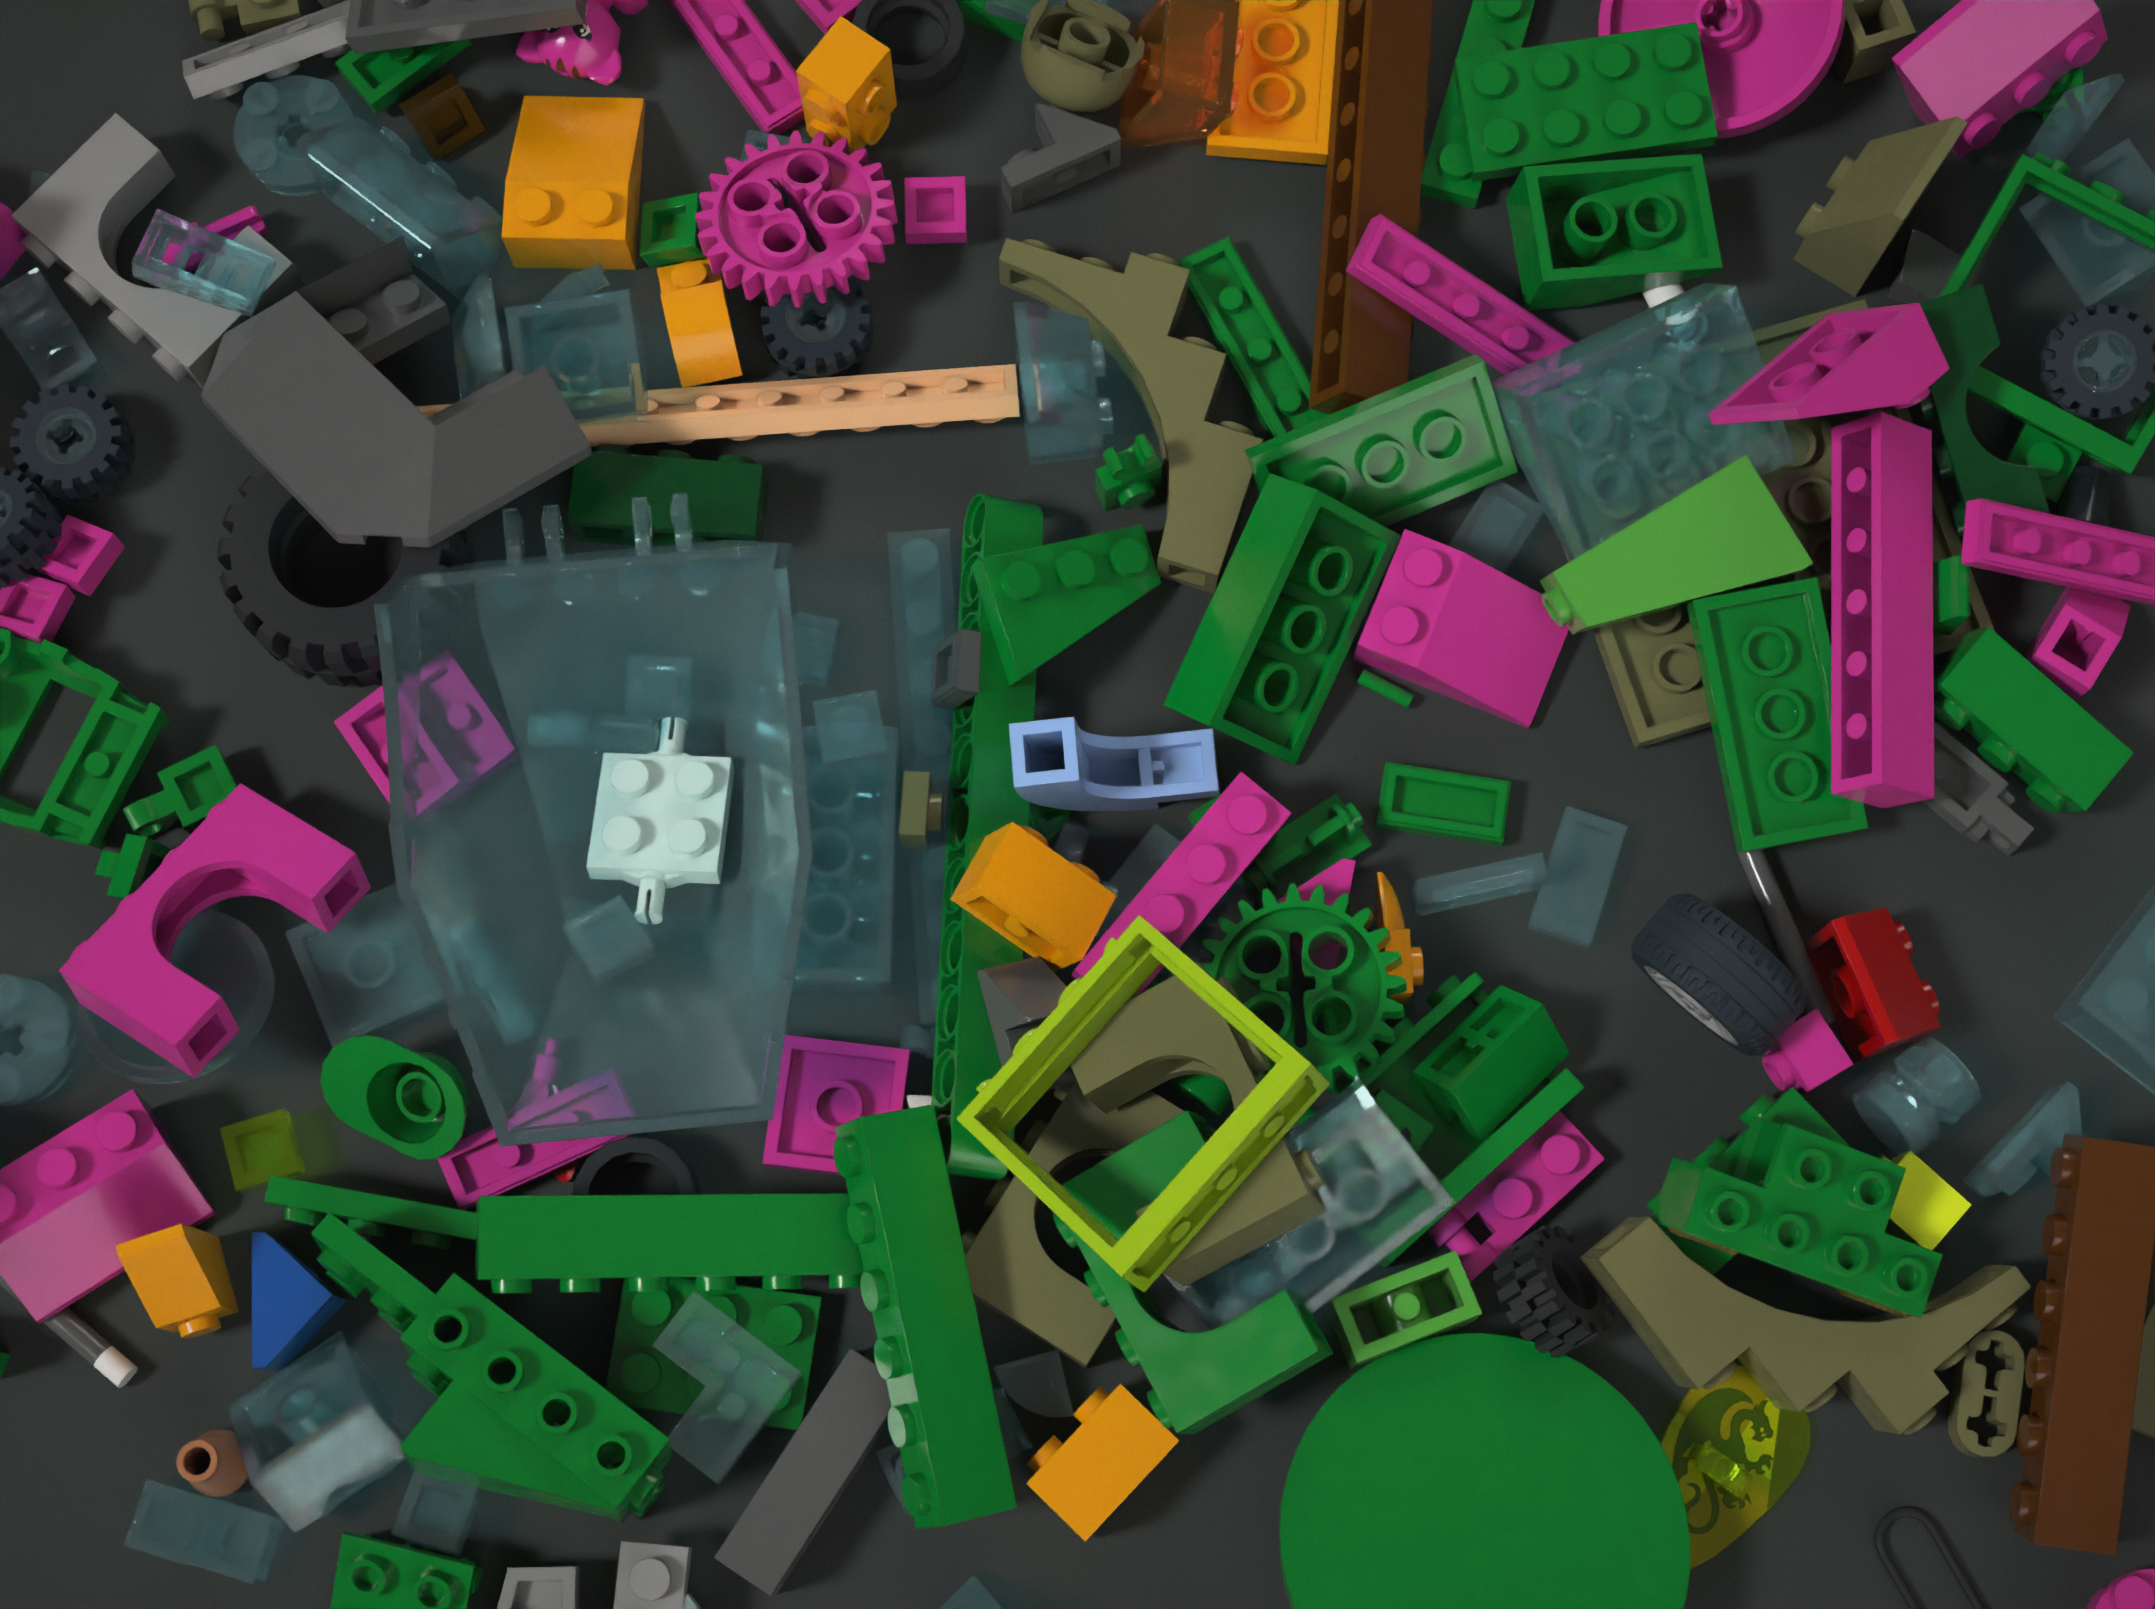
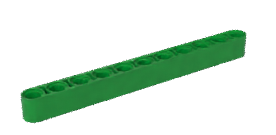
M978 493L971 499L964 518L957 631L963 628L981 632L979 693L953 710L931 1105L934 1104L948 1174L1001 1180L1009 1169L956 1118L979 1094L975 1088L985 1080L993 1078L1002 1068L977 971L1023 960V950L950 900L985 836L1012 821L1017 825L1029 827L1030 802L1018 795L1013 783L1009 724L1034 721L1037 669L1009 686L971 565L981 558L1042 546L1043 513L1038 505ZM1015 1127L1008 1134L1013 1140Z

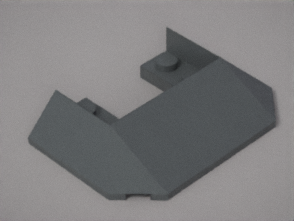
M404 235L297 290L224 333L201 394L204 405L338 543L365 544L367 536L401 537L403 545L407 547L430 548L592 455L588 440L545 365L525 376L515 369L428 418L373 366V364L451 323L447 304L413 274Z

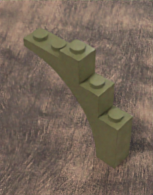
M1006 238L998 259L1000 284L1044 302L1082 327L1116 360L1143 401L1159 440L1167 481V519L1157 561L1159 577L1214 594L1220 582L1254 480L1245 450L1263 443L1264 439L1253 436L1254 434L1250 429L1235 422L1222 421L1218 425L1208 422L1224 377L1226 354L1217 351L1216 347L1210 342L1197 337H1184L1182 340L1173 338L1188 295L1190 270L1181 267L1176 260L1166 255L1150 253L1147 256L1131 252L1123 274L1115 271L1107 262L1097 258L1084 257L1081 260L1058 254L1053 247L1038 240L1027 239L1019 242Z
M1628 1217L1580 1257V1260L1677 1386L1698 1390L1703 1386L1705 1390H1710L1723 1383L1736 1371L1738 1365L1734 1360L1738 1358L1776 1408L1795 1412L1802 1410L1804 1412L1814 1411L1835 1395L1837 1387L1834 1383L1837 1381L1874 1430L1898 1435L1901 1433L1904 1435L1912 1434L1928 1424L1937 1412L1933 1406L1949 1393L1933 1370L1943 1371L1959 1362L1969 1351L1966 1342L1983 1328L1990 1330L2007 1321L2018 1309L2015 1301L2031 1288L2016 1266L1987 1264L1948 1292L1927 1300L1922 1318L1898 1311L1854 1320L1817 1319L1775 1309L1728 1287L1688 1258L1650 1217Z

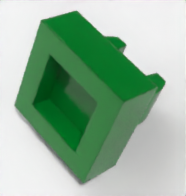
M126 833L120 853L102 850L94 875L111 879L106 895L122 901L126 896L134 893L159 868L165 856L172 849L148 837Z

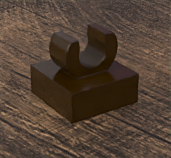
M451 73L399 105L426 152L434 161H437L486 130L460 83Z

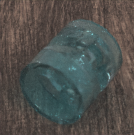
M1928 1036L1920 1037L1894 1059L1897 1069L1895 1073L1881 1071L1853 1094L1854 1105L1865 1124L1879 1140L1897 1155L1911 1150L1917 1156L1940 1136L1939 1122L1948 1125L1954 1124L1981 1101L1982 1094L1979 1085L1967 1067L1946 1046Z

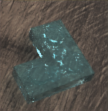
M693 1291L652 1346L705 1385V1388L668 1435L674 1451L717 1484H721L803 1373L696 1291Z

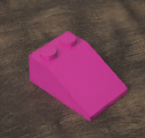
M1920 303L1831 312L1708 413V416L1713 425L1803 419L1838 413L1859 412L1894 406L1895 409H1903L1925 399L1930 393L1929 386L1950 368Z
M1404 529L1357 644L1353 659L1529 729L1569 628L1566 624L1560 627L1552 620L1543 605L1541 593L1465 552Z

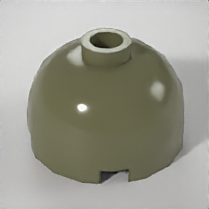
M1051 0L1039 1L1030 10L1024 29L1020 53L1022 70L1028 84L1050 106L1068 113H1090L1109 108L1129 90L1137 76L1144 56L1145 43L1142 36H1140L1136 43L1135 39L1128 33L1132 23L1123 14L1103 3L1093 0H1067L1065 6L1055 5L1049 7Z

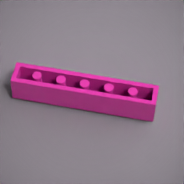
M1878 412L1831 428V794L1880 808L1934 798L1932 430L1884 412Z

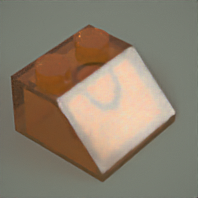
M1158 0L1132 30L1130 35L1135 39L1136 43L1140 36H1142L1145 48L1137 76L1129 90L1122 96L1119 126L1121 146L1132 148L1207 138L1225 119L1232 117L1239 99V85L1233 82L1234 64L1240 55L1244 40L1243 28L1238 27L1240 2L1234 0Z

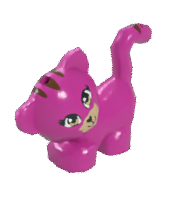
M587 0L585 24L526 31L518 41L515 55L527 63H544L551 70L563 76L575 79L588 78L593 82L608 86L618 79L622 72V57L618 52L621 29L611 16L609 9L611 6H614L623 14L636 15L648 5V1Z

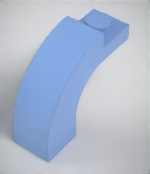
M1074 717L1009 724L1014 788L1021 798L1037 805L1074 811H1136L1159 809V803L1216 797L1220 794L1213 728L1147 736L1113 737L1095 735L1081 730Z

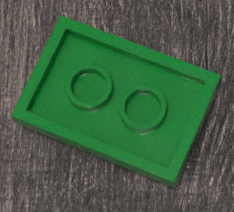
M624 1278L605 1388L608 1392L632 1408L797 1431L806 1416L824 1301L822 1297L776 1290H762L761 1288L736 1285V1290L695 1291L696 1279L669 1278V1291L628 1292V1278Z

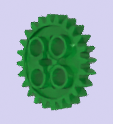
M1290 883L1285 902L1277 903L1272 892L1268 888L1263 889L1262 900L1264 908L1255 911L1250 904L1242 899L1238 902L1239 910L1243 917L1242 921L1235 924L1223 917L1217 920L1226 937L1223 942L1213 939L1203 940L1202 945L1205 951L1214 959L1213 963L1200 964L1215 980L1225 976L1240 1002L1256 1016L1268 1011L1277 1012L1284 1016V1026L1278 1035L1322 1074L1330 1083L1326 1090L1330 1095L1335 1094V1074L1343 1071L1349 1079L1358 1083L1361 1080L1355 1062L1363 1058L1369 1063L1378 1066L1381 1063V1059L1376 1048L1373 1046L1375 1040L1395 1043L1397 1039L1395 1032L1384 1022L1385 1019L1404 1018L1406 1013L1402 1004L1389 999V996L1407 991L1405 978L1387 975V973L1403 964L1400 952H1380L1391 940L1387 927L1368 933L1367 931L1374 918L1372 910L1367 907L1353 917L1349 916L1351 900L1346 893H1343L1330 906L1327 905L1323 885L1316 886L1309 901L1301 899L1295 883ZM1296 934L1301 935L1303 939L1302 972L1309 987V990L1305 991L1303 995L1304 1014L1307 1025V1044L1303 1048H1298L1295 1045L1296 1010L1288 994L1295 986L1290 940ZM1331 943L1339 944L1347 949V958L1342 965L1335 969H1320L1313 964L1314 955L1324 945ZM1267 947L1281 952V961L1273 971L1258 974L1248 969L1249 959L1257 950ZM1333 1007L1343 1008L1351 1014V1021L1348 1027L1340 1034L1326 1035L1316 1029L1317 1019L1327 1009ZM1268 1057L1267 1059L1269 1061L1270 1068L1262 1072L1263 1077H1265L1268 1074V1072L1276 1065Z

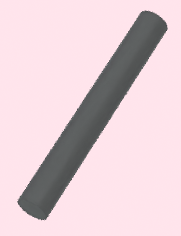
M1763 848L1737 853L1784 965L1797 978L1805 990V1014L1807 1015L1818 1008L1828 1025L1836 1022L1837 1019Z

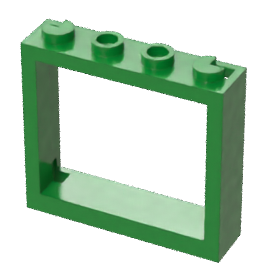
M2036 152L2033 159L2022 154L2010 169L1937 297L1966 288L2023 187L2052 200L2154 254L2155 210H2149L2146 217L2123 206L2127 196L2117 189L2095 180L2088 188L2067 177L2071 168L2057 158L2052 160L2039 152ZM1978 366L1973 373L1967 388V393L2082 451L2083 455L2121 475L2132 473L2155 434V385L2150 391L2151 395L2141 404L2121 440L1981 366Z

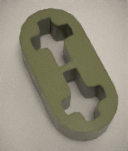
M1986 1330L1978 1332L1966 1342L1969 1351L1955 1364L1948 1414V1434L1953 1445L1963 1454L1973 1458L1998 1456L2006 1452L2013 1444L2017 1433L2025 1369L2024 1353L2020 1344L2010 1334L2000 1330ZM1991 1343L1994 1344V1355L2005 1359L2004 1370L1992 1372L1989 1389H1985L1986 1366L1976 1363L1975 1355L1976 1352L1988 1350ZM1983 1399H1987L1986 1421L1996 1425L1997 1433L1994 1437L1984 1438L1981 1446L1978 1444V1434L1972 1430H1967L1968 1418L1980 1416Z

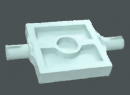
M671 717L664 718L661 721V736L657 752L648 754L603 753L586 868L590 879L623 880L638 886L639 893L634 918L643 924H648L649 916L652 925L662 922L666 888H673L686 883L720 884L735 771L732 757L691 756L684 753L689 724L684 719L675 717L674 726Z

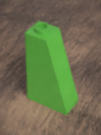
M1744 455L1540 580L1541 585L1546 591L1541 594V600L1552 620L1560 627L1566 624L1573 635L1686 605L1694 599L1727 594L1784 579L1807 568L1813 562L1747 455Z

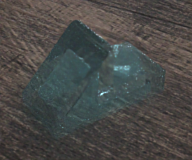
M2070 1081L2047 1090L1962 1181L1983 1199L2002 1190L2009 1196L2019 1190L2037 1170V1167L2030 1162L2031 1160L2050 1177L2052 1155L2057 1147H2062L2064 1133L2082 1136L2079 1090Z

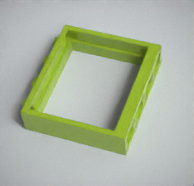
M1139 915L1117 940L1113 937L1110 938L1104 948L1103 956L1084 977L1077 978L1064 989L1060 995L1058 1006L1038 1028L1029 1030L1019 1039L1014 1047L1013 1056L998 1073L975 1088L979 1094L956 1119L1122 1278L1142 1292H1145L1330 1083L1307 1059ZM1162 964L1276 1065L1120 1239H1117L1008 1134L1156 968Z

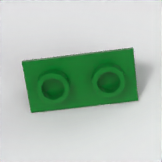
M1334 794L1279 830L1278 834L1268 842L1240 877L1261 908H1264L1262 900L1263 889L1268 888L1276 901L1287 895L1290 883H1295L1298 888L1341 859L1352 860L1370 848L1372 844L1360 828L1364 824L1363 818L1352 803L1349 802L1344 805L1338 795Z

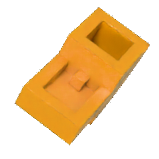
M708 258L657 268L663 311L682 388L743 376L721 273L713 274L711 272Z

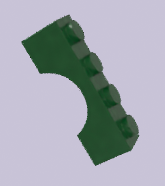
M1983 284L1974 285L1920 303L1950 369L1929 386V395L1917 403V407L1923 421L1933 418L1940 442L1932 444V458L1940 480L1951 478L1958 502L1949 504L1948 511L1959 540L1963 539L1966 501L1982 498L2050 514L2037 467L2008 463L1990 454L1977 441L1967 420L1966 394L1972 375L1979 364L2001 345Z

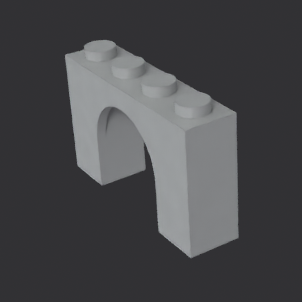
M115 113L11 215L26 234L20 241V244L47 269L56 262L67 271L69 275L63 281L88 305L93 306L100 300L113 312L107 319L132 343L136 344L143 337L153 345L157 351L152 355V358L175 380L180 382L187 375L204 389L223 334L305 287L306 284L294 264L249 225L199 274L184 283L165 288H148L135 285L121 278L117 270L116 255L118 243L125 228L176 175L161 151Z

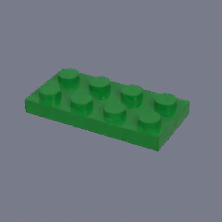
M1697 22L1460 57L1454 60L1453 72L1472 182L1519 175L1524 166L1619 160L1714 146L1718 137Z
M1477 354L1245 450L1259 493H1261L1271 473L1318 489L1385 527L1518 472L1485 362Z
M1817 577L1699 598L1688 602L1687 608L1737 853L1867 829L1868 823L1863 803L1831 794V643Z

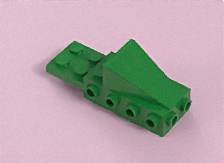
M329 1212L311 1233L322 1251L317 1261L327 1269L325 1274L354 1298H357L363 1290L372 1296L369 1301L379 1309L377 1315L402 1335L400 1340L410 1356L404 1364L413 1371L411 1376L438 1398L399 1446V1449L414 1470L422 1476L612 1518L621 1525L631 1512L641 1518L649 1510L666 1485L661 1481L664 1477L662 1472L672 1461L671 1443L666 1435L455 1273L450 1276L435 1294Z

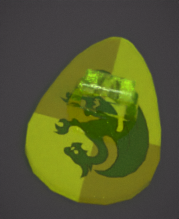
M1738 1366L1736 1371L1727 1380L1710 1390H1705L1703 1386L1699 1390L1691 1388L1669 1423L1661 1442V1446L1672 1465L1679 1483L1688 1517L1690 1569L1716 1556L1768 1511L1799 1475L1810 1449V1422L1804 1410L1795 1412L1776 1408L1744 1366Z

